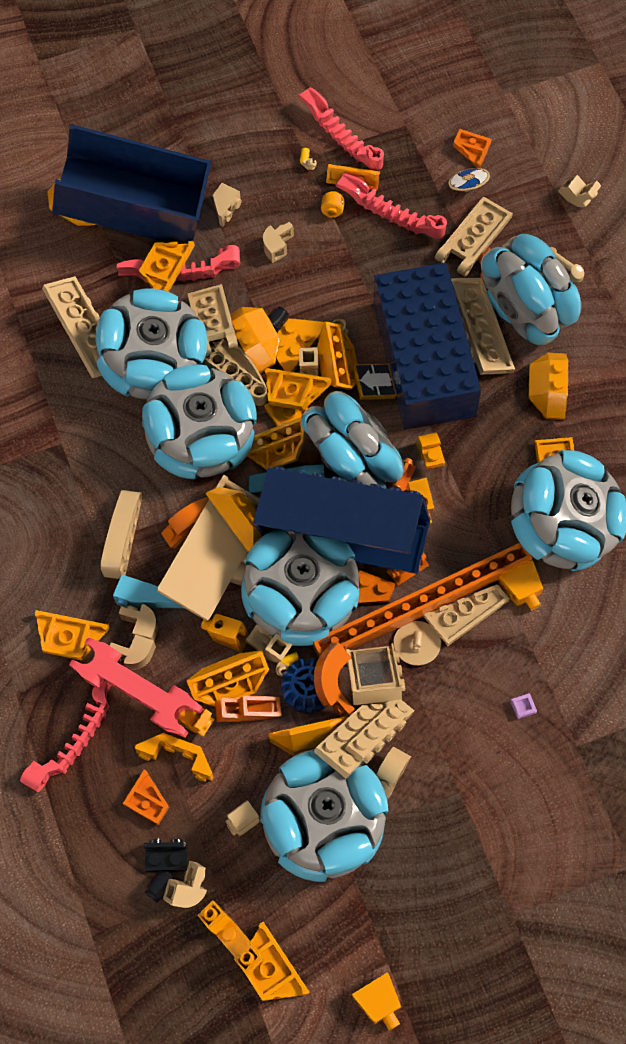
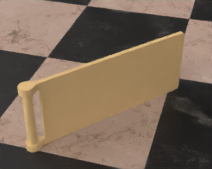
M222 476L216 488H223L225 486L228 489L242 491L258 506V497L228 480L227 476ZM210 499L157 588V592L206 621L213 614L247 552Z

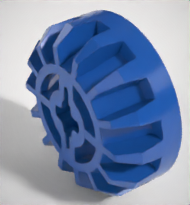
M302 658L295 664L291 663L287 669L288 672L283 673L281 683L285 702L293 710L304 714L317 713L327 707L323 706L317 696L314 686V675L311 674L312 670H315L317 663L315 658L310 660ZM309 669L308 673L301 677H296L302 670ZM307 682H311L309 688L305 687V685H307Z

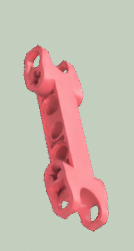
M87 638L85 643L95 651L94 659L88 664H81L72 660L69 664L71 668L79 673L86 682L100 689L104 681L153 710L155 713L150 719L153 723L167 732L186 738L188 732L183 726L178 724V716L185 710H191L201 715L204 710L202 706L194 701L187 692L175 685L171 687L168 693L119 664L118 661L122 654L104 642Z

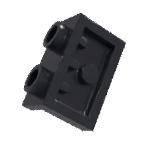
M151 839L149 843H144L145 872H164L165 870L167 872L187 871L188 845L182 839H171L170 842Z

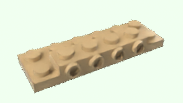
M74 276L44 284L42 290L92 379L102 376L96 364L98 359L95 338L96 326L100 317L92 307L90 299L86 296L77 278Z
M451 278L472 359L477 364L480 375L512 373L515 368L482 278Z
M402 700L363 704L316 747L314 753L347 779L363 762L367 764L374 756V752L378 753L384 747L385 741L390 742L395 736L396 730L400 732L407 723L406 720L412 716L415 710Z

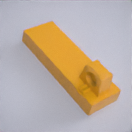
M328 164L326 183L337 184L343 174L346 173L366 182L370 190H378L379 171Z

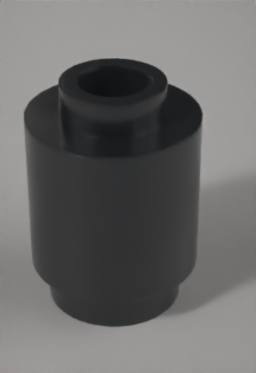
M280 306L274 308L268 315L277 333L289 317V313Z
M166 870L163 873L158 871L146 886L147 889L144 893L158 903L160 899L163 900L168 880L174 879V877Z

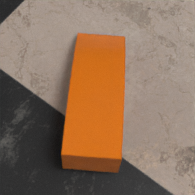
M242 696L241 698H220L215 702L217 722L255 721L280 718L282 716L280 697Z

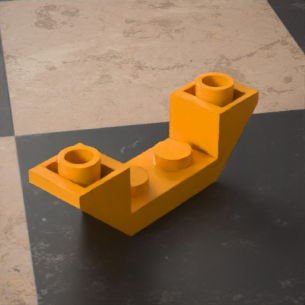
M165 733L135 746V750L139 754L138 757L147 761L150 758L156 760L162 746H164L165 750L172 753L175 750L181 752L182 756L193 760L195 757L196 760L191 769L195 778L204 782L206 780L212 781L214 778L200 746Z
M212 900L197 915L235 957V962L246 975H249L264 960L259 950L215 901Z

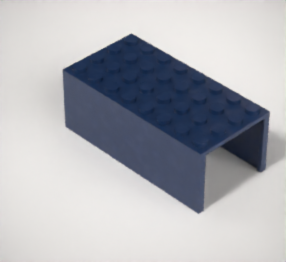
M71 124L67 158L61 180L56 179L52 213L167 243L178 242V244H188V241H193L212 161Z
M447 262L374 275L373 306L387 363L390 367L404 430L476 417L481 388Z
M275 466L274 468L268 467L253 524L262 536L272 530L280 529L343 541L349 545L355 554L353 560L356 563L418 574L431 518L423 495L417 491H409L408 493L396 487L386 489L378 484H370L369 486L357 480L347 482L339 477H331L330 479L318 473L308 475L300 470H293L291 472L286 471L285 468Z

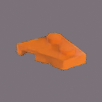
M459 129L453 146L477 168H481L492 139Z
M359 570L358 604L389 603L396 583Z
M143 770L123 805L159 826L169 806L148 772Z

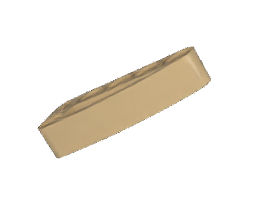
M227 338L218 339L219 341L209 342L212 354L205 356L202 365H207L209 369H217L226 374L234 372L230 376L236 381L249 383L245 386L251 393L255 405H264L268 399L266 385L256 366L239 346L229 348Z
M122 490L101 559V571L104 577L120 579L121 575H126L142 501L141 492Z

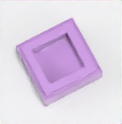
M530 693L513 698L510 701L517 719L537 713Z

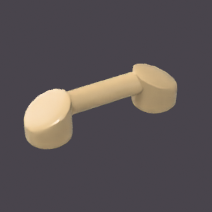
M550 247L556 259L565 268L570 270V280L575 283L581 282L584 278V269L578 264H572L556 253V248Z

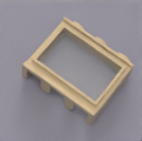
M393 643L391 646L359 650L346 649L347 653L352 657L347 662L353 695V705L402 700L405 682L404 679H400L402 677V667L397 665V663H400L399 652L394 650Z

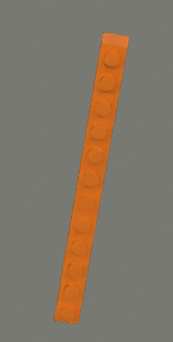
M518 543L330 631L329 635L325 638L313 641V649L318 658L331 643H340L345 650H353L423 617V614L427 612H433L439 609V607L455 602L497 582L500 575L531 561L533 557Z

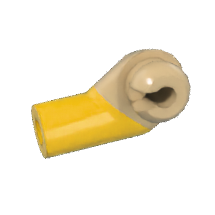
M302 148L300 164L307 170H313L317 162L316 160L312 161V158L309 159L310 150L308 148Z
M297 652L284 656L282 661L277 663L276 674L283 677V673L288 672L289 665L299 661Z

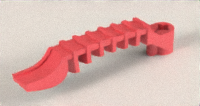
M310 87L299 94V98L310 109L314 119L319 122L320 127H323L325 132L329 133L331 138L338 142V145H341L345 151H348L350 156L356 159L357 163L363 162L373 171H378L383 167V150L371 145L364 147V142L362 140L358 141L357 135L351 136L352 131L350 129L345 130L346 125L344 123L339 124L340 118L338 116L333 117L334 110L329 109L326 100L315 89Z
M344 173L336 184V187L350 194L357 204L364 206V209L373 211V214H378L381 218H386L389 222H394L399 227L406 228L407 231H413L416 235L425 233L435 239H440L445 235L447 221L443 216L423 215L419 219L416 212L410 215L409 209L402 211L400 210L401 205L398 204L394 207L392 206L393 201L384 202L383 195L378 198L375 197L376 189L369 192V186L366 182L350 174Z
M228 245L219 249L218 256L210 259V266H206L205 261H201L200 267L197 268L195 262H191V269H187L184 264L174 283L176 281L186 282V280L196 281V279L206 280V278L210 277L215 279V276L223 269L238 268L240 266L239 247ZM135 259L118 263L116 267L118 276H136L147 283L139 274V269L144 261Z
M104 681L100 689L93 687L92 696L100 707L98 708L87 703L85 710L95 715L91 717L84 714L83 720L89 724L87 727L79 725L78 731L82 732V735L73 734L72 740L76 742L74 746L69 743L65 744L64 749L69 751L67 755L59 751L57 754L58 762L50 760L49 763L43 766L33 761L23 772L20 779L21 783L36 792H40L51 776L60 773L66 774L67 768L73 765L74 759L77 756H80L81 750L84 746L88 745L89 739L94 736L95 730L101 725L100 722L106 717V712L109 709L107 695L112 686L111 684Z

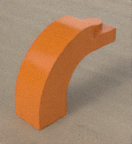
M208 497L189 504L168 520L169 525L161 534L170 548H176L190 533L207 504Z
M331 643L317 660L314 670L315 690L323 706L334 705L333 709L339 715H351L355 709L340 692L338 675L341 668L352 657L340 643Z

